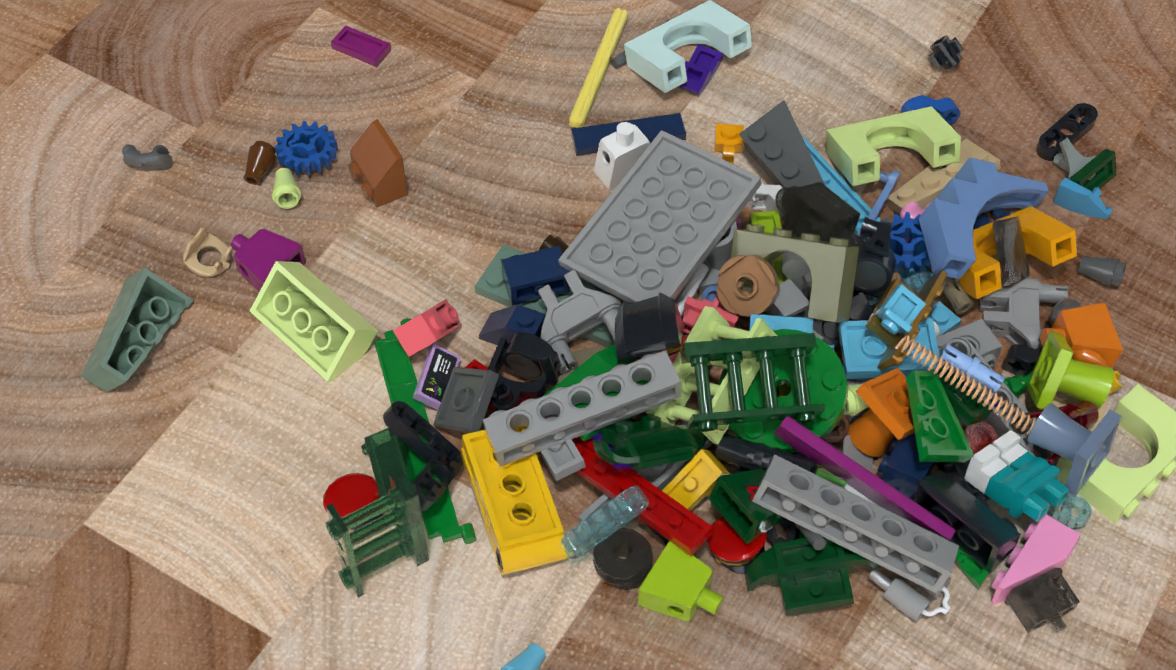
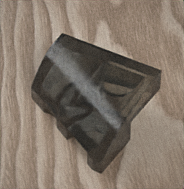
M1019 216L994 221L992 225L998 260L1003 277H1001L1002 285L1008 286L1020 282L1031 275Z

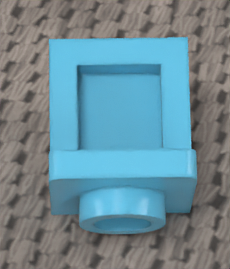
M898 284L875 315L882 319L880 324L894 335L897 333L906 334L911 331L912 327L910 324L926 303L904 285Z

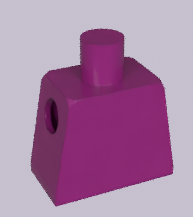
M266 229L258 230L250 239L242 234H237L231 242V247L235 250L234 259L238 272L258 292H260L276 261L300 262L303 266L306 264L301 244Z

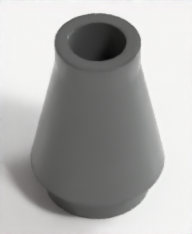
M1083 256L1078 273L1085 274L1109 287L1113 285L1120 286L1125 274L1126 263H1122L1120 259Z

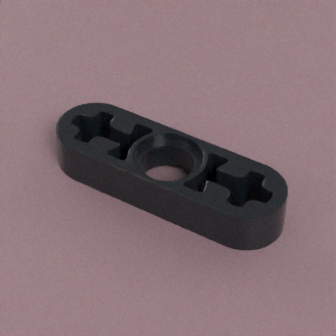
M1087 103L1075 105L1040 136L1036 148L1038 156L1047 161H1054L1056 154L1063 153L1059 145L1061 141L1068 138L1072 145L1078 142L1094 127L1098 116L1097 109ZM1060 129H1070L1074 132V134L1065 135L1060 131Z

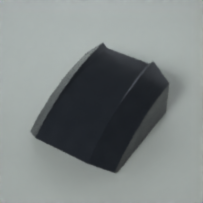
M660 292L658 296L626 304L623 302L615 317V344L618 362L681 345L683 322L676 300Z

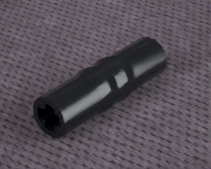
M724 434L717 445L716 458L718 460L748 470L760 468L766 471L774 455H777L815 475L817 473V461L786 452L777 447H770L764 443H755Z

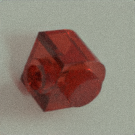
M984 421L963 427V432L973 454H976L999 438L994 428Z

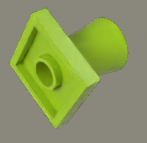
M1050 330L1029 379L1027 389L1036 407L1045 409L1053 402L1057 391L1080 401H1089L1099 409L1105 403L1111 390L1114 370L1112 367L1093 365L1071 359L1073 351L1064 336Z

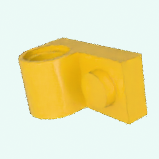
M701 449L662 491L692 511L705 496H710L718 478L730 473L710 451Z

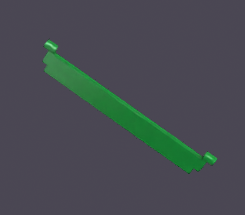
M403 319L400 324L403 325L411 319ZM393 330L384 332L385 339L375 341L374 345L391 405L395 401L405 402L429 423L424 403L413 398L417 379L411 359ZM419 434L420 438L429 444L425 437ZM401 440L413 481L427 462ZM430 471L431 475L441 482L437 475ZM448 487L428 510L421 511L428 539L441 536L443 543L458 538H463L465 544H471L476 541L477 538L471 523L459 526ZM423 488L422 493L425 495L428 490Z

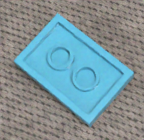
M933 318L924 319L917 326L920 331L915 338V344L920 342L921 347L926 346V351L931 349L932 354L937 353L938 358L940 354ZM868 320L839 322L838 332L847 379L876 378L896 368H899L905 376H908L914 370L928 371L933 361L932 358L925 367L922 366L928 356L927 354L917 364L922 351L912 360V356L917 349L916 347L897 366L892 364L882 371L877 366L889 345L865 326ZM911 344L907 347V349H906L907 352H908V350L910 349ZM939 362L934 365L931 371H935Z

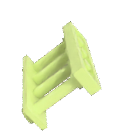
M705 306L685 343L722 340V338L777 336V334L761 318L756 319L750 331L730 327V324L715 308ZM680 352L673 366L681 380V397L646 411L649 416L661 417V421L673 426L678 418L689 421L692 414H700L698 410L685 407L692 392H697L695 368L691 367V363H681ZM756 358L743 359V362L740 363L744 396L760 369V363L756 362ZM723 360L710 361L712 366L727 369V365L723 364ZM727 372L721 385L710 383L711 396H713V413L732 411ZM729 424L718 425L717 430L702 433L712 443L718 445Z

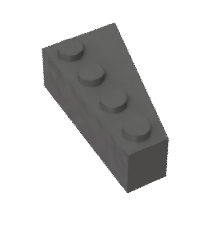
M785 100L739 133L746 151L776 185H781L790 194L794 206L811 225L835 208Z

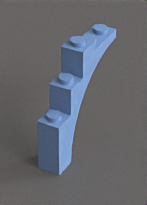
M970 157L954 176L955 178H951L939 193L937 199H933L919 217L933 274L944 270L947 273L946 277L960 279L976 261L973 247V227L977 216L999 208L1025 209L1029 206L1035 208L1049 192L1046 183L997 172L995 163Z

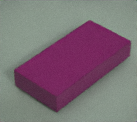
M346 25L331 41L332 49L375 67H378L391 51L390 43Z

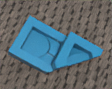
M1064 178L1059 184L1054 204L1072 212L1095 218L1108 219L1112 214L1111 207H1106L1099 197L1102 194L1099 187H1095L1091 192L1067 178Z

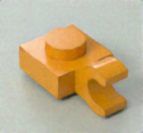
M716 124L714 151L723 152V160L734 164L735 153L743 152V142L739 133L744 130V125Z

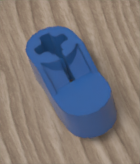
M920 95L909 99L901 107V113L932 106L949 125L956 122L961 114V111L951 98L934 100Z

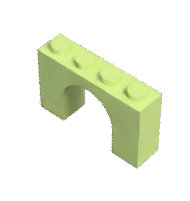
M932 106L826 130L827 155L852 186L880 180V155L876 150L884 147L900 146L914 149L933 168L960 162L961 136Z
M1139 384L1119 401L1114 412L1122 416L1119 425L1145 446L1149 454L1150 463L1138 468H1125L1104 459L1078 493L1080 497L1115 524L1124 515L1128 518L1131 517L1141 505L1139 500L1143 496L1150 498L1161 484L1158 481L1163 476L1169 479L1176 471V411ZM1061 456L1056 465L1061 470L1058 479L1066 485L1072 462Z

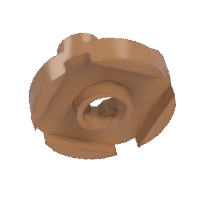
M756 254L740 255L731 258L721 267L718 274L719 279L716 291L719 301L726 310L736 315L751 317V314L759 315L767 311L773 305L776 296L780 292V285L774 268L768 261ZM744 277L747 280L753 281L752 293L741 290V287L744 285L742 281Z

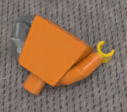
M1064 298L1051 308L1049 322L1052 328H1044L1040 333L1042 346H1044L1050 330L1062 334L1073 351L1071 359L1093 365L1113 368L1123 351L1105 303L1080 307L1078 301ZM1114 371L1109 395L1123 388L1122 384L1118 382L1121 378L1118 371Z

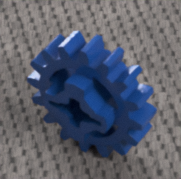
M303 121L300 127L291 124V131L284 129L282 130L283 137H277L278 145L275 146L279 164L285 165V168L290 170L294 168L296 175L306 171L307 175L310 176L314 169L321 173V166L330 167V159L337 158L336 151L338 150V145L334 132H328L327 125L318 128L316 121L311 126H307L306 121Z
M909 212L905 213L904 218H900L897 213L893 215L890 230V250L896 258L894 273L899 268H902L905 275L909 274L910 269H914L919 274L921 273L922 265L926 268L931 267L919 222L920 214L915 219L910 217Z

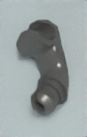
M131 144L125 145L122 149L123 161L131 167L167 170L172 165V156L169 155L168 149L163 145H156L152 152L141 154Z

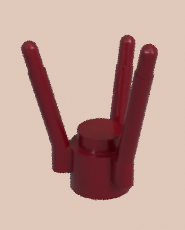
M1089 401L1057 407L1087 429L1094 425L1099 418L1096 405ZM1043 410L1028 412L1025 415L1030 414V418H1038ZM1054 453L1048 459V463L1053 464L1061 456Z

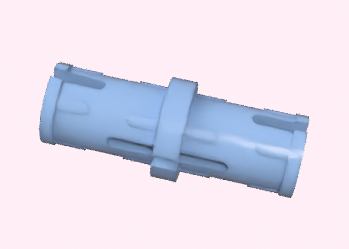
M949 343L943 350V354L940 355L943 361H948V365L953 364L954 368L958 367L959 372L964 371L965 375H970V379L975 378L976 383L981 382V386L986 385L987 390L992 389V393L998 391L1001 386L1000 383L1005 379V376L981 364V359L976 356L971 358L952 347Z

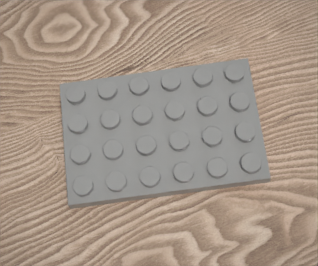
M661 130L558 259L559 265L569 270V272L572 270L576 271L580 278L629 304L658 296L660 292L675 300L762 185L761 177Z

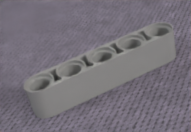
M954 336L950 338L939 351V354L942 355L943 350L949 343L971 358L976 356L981 359V364L993 370L975 347L964 337ZM1004 382L1000 383L1001 386L996 392L997 396H1002L1003 401L1008 400L1009 404H1014V408L1019 407L1020 411L1024 410L1025 414L1028 413L1027 409ZM983 389L978 393L979 397L981 396ZM989 392L983 397V401L987 399ZM994 396L987 403L988 406H990L991 400L994 399ZM1005 404L1000 407L996 414H994L996 407L993 406L988 418L983 420L997 438H1000L1010 430L1015 432L1010 425V421L1015 416L1016 411L1011 414L1008 421H1005L1004 419L1011 409L1009 407L1004 415L999 418V414ZM1022 414L1017 417L1013 425L1016 426ZM1027 418L1024 419L1019 427L1020 431L1023 425L1026 423ZM1032 421L1024 432H1021V434L1016 433L1021 437L1019 444L1032 455H1034L1032 449L1038 451L1042 458L1048 462V459L1054 453L1028 442L1029 435L1027 436L1026 433L1032 426Z

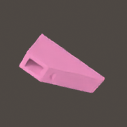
M1045 515L1039 524L1032 522L1023 536V539L1027 541L1023 548L1016 546L1007 561L1011 567L1007 573L1001 570L995 578L991 587L996 591L991 602L996 605L1058 575L1073 552L1081 534L1048 515Z

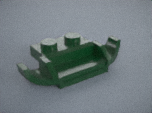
M644 416L642 421L622 420L615 422V426L602 428V441L594 440L593 445L599 458L610 464L623 463L643 469L693 459V452L700 450L705 445L707 437L701 431H698L697 427L690 431L687 427L681 425L673 426L663 422L661 417ZM607 443L615 446V450H610Z
M806 538L774 543L772 548L761 553L749 565L745 572L747 591H753L757 585L768 581H773L774 587L781 586L785 610L788 616L854 604L848 574L854 573V566L869 565L873 569H878L880 565L824 538L826 545L822 550H815Z

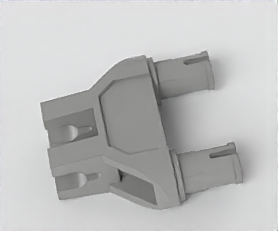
M574 270L564 275L574 294L559 302L549 284L538 290L547 307L541 339L545 340L558 353L561 363L559 371L562 374L570 372L565 361L568 362L573 370L578 366L577 360L567 345L568 342L605 322L615 342V317L622 306L621 302L613 296L585 288L582 280Z
M1025 278L1010 288H1002L981 297L979 300V311H983L982 319L995 337L1004 338L1011 345L1022 344L1037 349L1042 347L1040 341L1042 329H1040L1039 302L1058 303L1064 298L1068 299V286L1044 284L1038 278Z

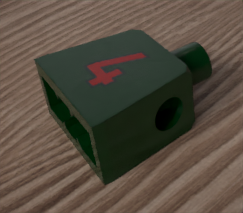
M760 468L720 476L708 498L746 544L760 537L782 519V516L752 502L766 472Z

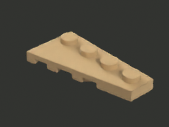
M966 138L961 142L960 162L935 168L931 165L893 192L888 198V205L899 215L902 208L912 201L917 202L919 207L924 209L927 204L937 198L951 178H955L954 176L970 157L995 163L997 171L1001 169L1000 159Z

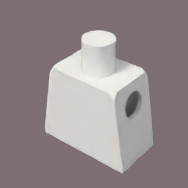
M628 122L618 124L616 132L600 140L594 173L609 191L616 188L650 145L649 140L636 125Z

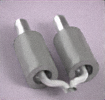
M876 569L868 577L886 591L883 598L915 622H918L924 615L931 617L939 612L946 614L951 608L947 603L950 598V593L947 589L951 582L949 577L938 593L915 583L935 599H938L944 592L945 596L942 600L944 608L938 607L933 611H927L932 602L899 577L891 581Z

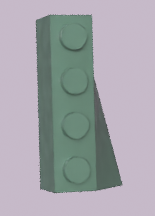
M146 268L126 278L81 377L105 392L126 383L148 356L147 354L160 342L169 327L175 324L180 318L179 315L194 300Z

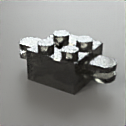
M817 182L802 187L794 185L789 188H782L777 192L775 199L776 207L786 215L782 229L792 230V236L801 237L802 233H812L820 235V241L829 242L830 237L848 239V245L851 246L865 243L862 238L854 233L861 214L823 183Z

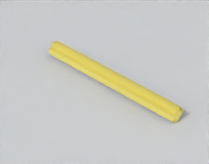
M617 8L613 12L569 117V125L572 128L583 127L628 19V12L625 9Z

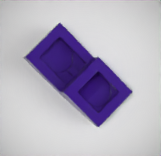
M698 44L690 61L685 62L687 82L678 87L700 95L721 64L723 53Z

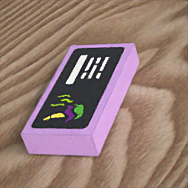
M433 344L429 348L413 398L438 410L454 367H458L461 357Z

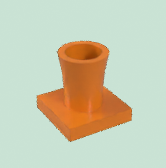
M899 368L871 379L857 389L856 393L870 408L849 425L848 435H850L851 442L861 452L872 457H880L885 453L894 436L901 440L915 433L906 376Z

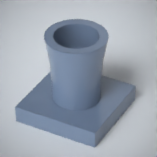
M1050 403L1033 425L1028 442L1045 448L1072 462L1065 486L1069 488V493L1076 497L1109 454L1122 416L1109 410L1092 432L1071 419L1053 403Z

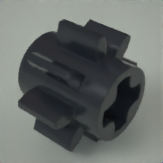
M945 35L930 46L933 52L929 54V57L936 68L942 65L947 70L962 60L960 52L964 49L956 37L950 40Z

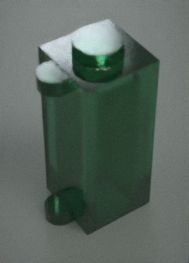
M389 428L365 437V443L361 446L364 455H369L381 502L377 504L378 513L386 514L391 512L394 516L411 511L413 506L406 498V490L416 476L406 443Z

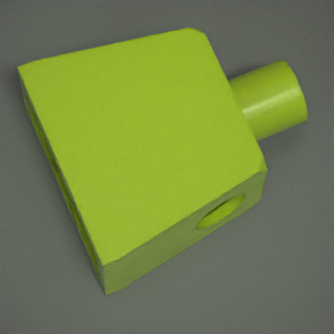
M669 541L639 588L638 605L687 622L693 618L699 607L716 615L722 606L724 596L710 590L713 579L712 569L695 556H690Z

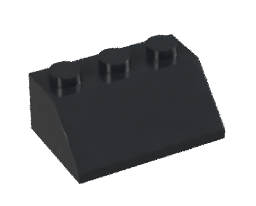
M940 470L922 478L918 482L914 502L954 528L956 532L950 541L959 545V549L991 574L1017 546L1021 534L1016 526L1007 518H1000L995 514L984 499L978 496L974 497L969 493L962 482L955 476H948Z

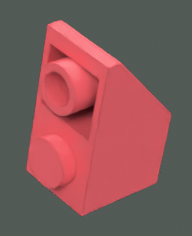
M445 299L394 329L393 332L408 357L462 324L459 321L456 309Z

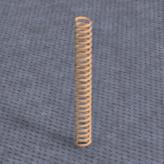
M909 335L905 336L895 347V349H898L906 340L901 349V353H903L911 344L906 357L917 347L912 356V360H914L922 351L917 364L928 354L922 365L925 367L933 358L928 371H931L939 361L933 372L934 374H937L939 369L945 364L939 375V378H942L950 368L944 379L945 382L956 371L950 382V385H953L961 375L955 389H958L967 378L961 389V392H964L972 382L966 396H969L978 385L972 396V400L975 399L983 389L977 403H980L989 392L987 399L982 404L983 407L994 396L988 410H991L995 403L1000 400L994 410V414L1005 404L999 414L1000 418L1011 407L1004 420L1008 421L1011 414L1016 411L1015 416L1010 421V425H1012L1017 417L1022 414L1015 427L1019 428L1023 420L1027 418L1026 423L1021 428V432H1024L1029 423L1033 421L1026 435L1030 434L1036 418H1030V414L1025 415V411H1020L1019 407L1014 408V404H1009L1008 400L1003 401L1002 396L998 397L997 393H992V389L987 390L986 385L981 386V382L976 383L975 378L970 379V375H965L964 371L959 372V368H954L953 364L948 365L947 360L943 361L942 357L937 358V353L932 354L931 349L926 351V346L921 347L920 342L915 344V339L910 340Z

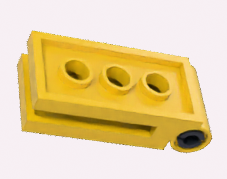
M519 426L515 428L514 431L522 432L526 430L527 427ZM485 430L462 435L463 448H461V457L501 575L567 559L568 551L564 530L537 454L534 453L499 467Z

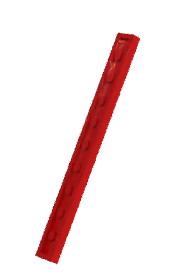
M473 359L465 367L487 370V367L476 359ZM491 397L487 409H488L489 411H491L492 413H494V412H496V411H495L494 406H493V404H492V397ZM580 437L572 439L586 466L575 473L687 554L692 556L713 534V526L630 468L616 470L612 464L599 458L591 440L583 441Z

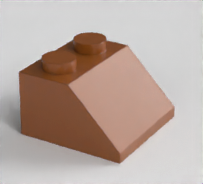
M374 120L350 150L352 163L348 164L354 180H360V186L365 198H371L378 208L407 196L408 192L403 157L379 120Z

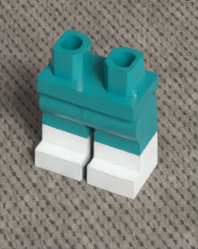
M1010 430L992 444L974 454L964 478L1000 506L1008 508V513L1015 519L1025 513L1038 522L1046 515L1051 504L1058 507L1064 503L1069 493V488L1057 480L1061 472L1059 468L1055 465L1050 466L1043 458L1032 455L1019 444L1021 437Z

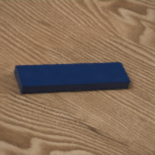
M680 113L571 129L576 156L597 153L600 140L616 132L617 125L622 122L636 125L647 137L650 144L661 130L681 140H686V130Z

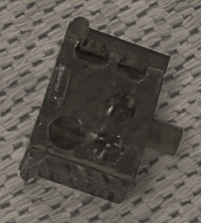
M1055 568L1013 588L1006 597L1005 604L1011 606L1027 633L1048 623H1051L1057 633L1064 630L1067 626L1061 617L1072 612L1080 603L1062 576L1063 570L1061 568Z

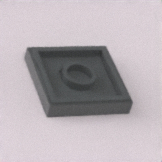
M454 367L433 426L462 433L480 431L499 374L490 370Z

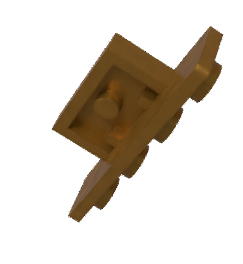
M941 270L927 280L919 295L898 278L888 286L865 325L889 345L877 366L880 370L883 371L892 364L897 366L905 358L907 351L905 350L901 353V349L906 340L898 349H895V347L905 336L909 335L911 340L915 339L920 329L917 326L932 311L930 306L932 300H935L944 290L945 286L942 283L947 276L944 270ZM902 284L924 301L926 305L910 324L912 329L909 333H897L894 335L880 324L882 319L875 314L896 286Z

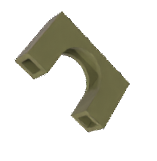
M747 224L746 229H734L731 258L740 255L756 254L773 266L775 261L785 252L791 251L798 254L807 263L812 276L808 318L835 323L849 321L859 247L848 245L849 240L844 238L830 237L829 242L820 241V235L812 233H802L801 237L792 236V230L774 228L773 233L764 232L765 226ZM744 277L742 279L744 285L741 287V290L752 293L754 283L752 280H747Z

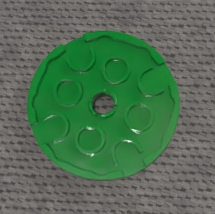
M791 329L773 330L777 336L807 334L803 331ZM816 337L817 346L805 358L811 405L825 404V411L819 417H816L815 422L801 425L822 438L823 436L827 437L833 431L845 411L848 398V383L843 365L837 354L828 344ZM775 356L773 369L776 388L784 383L791 387V391L787 396L777 397L778 407L798 406L792 360L788 359V356ZM723 368L719 380V385H721L724 377L726 376L728 372L727 369ZM760 369L744 396L746 410L765 408ZM783 420L729 424V427L739 438L755 443H764L789 453L798 452V450L774 435V432Z

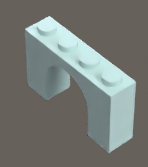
M709 0L625 43L627 67L666 93L687 82L685 60L673 50L688 44H706L732 58L752 47L750 24Z

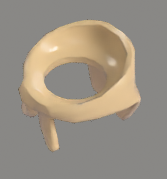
M200 228L198 233L188 242L183 255V261L189 271L197 276H217L229 269L232 247H228L218 237L207 233L204 228ZM206 247L217 249L221 254V260L217 261L214 266L202 265L197 259V254L201 249Z

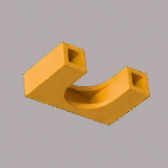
M1032 206L974 229L973 247L976 261L960 278L959 283L963 290L975 299L1002 289L1000 262L991 257L999 253H1027L1052 267L1077 257L1076 231Z

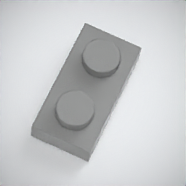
M552 414L550 416L545 417V419L553 420L556 419L558 416ZM572 439L540 451L542 458L556 481L586 467L584 459Z

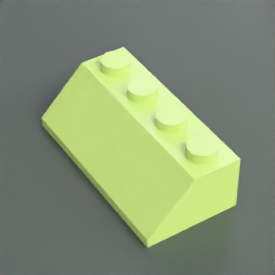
M276 261L250 309V312L326 381L334 380L361 359L378 332L373 325L300 262Z

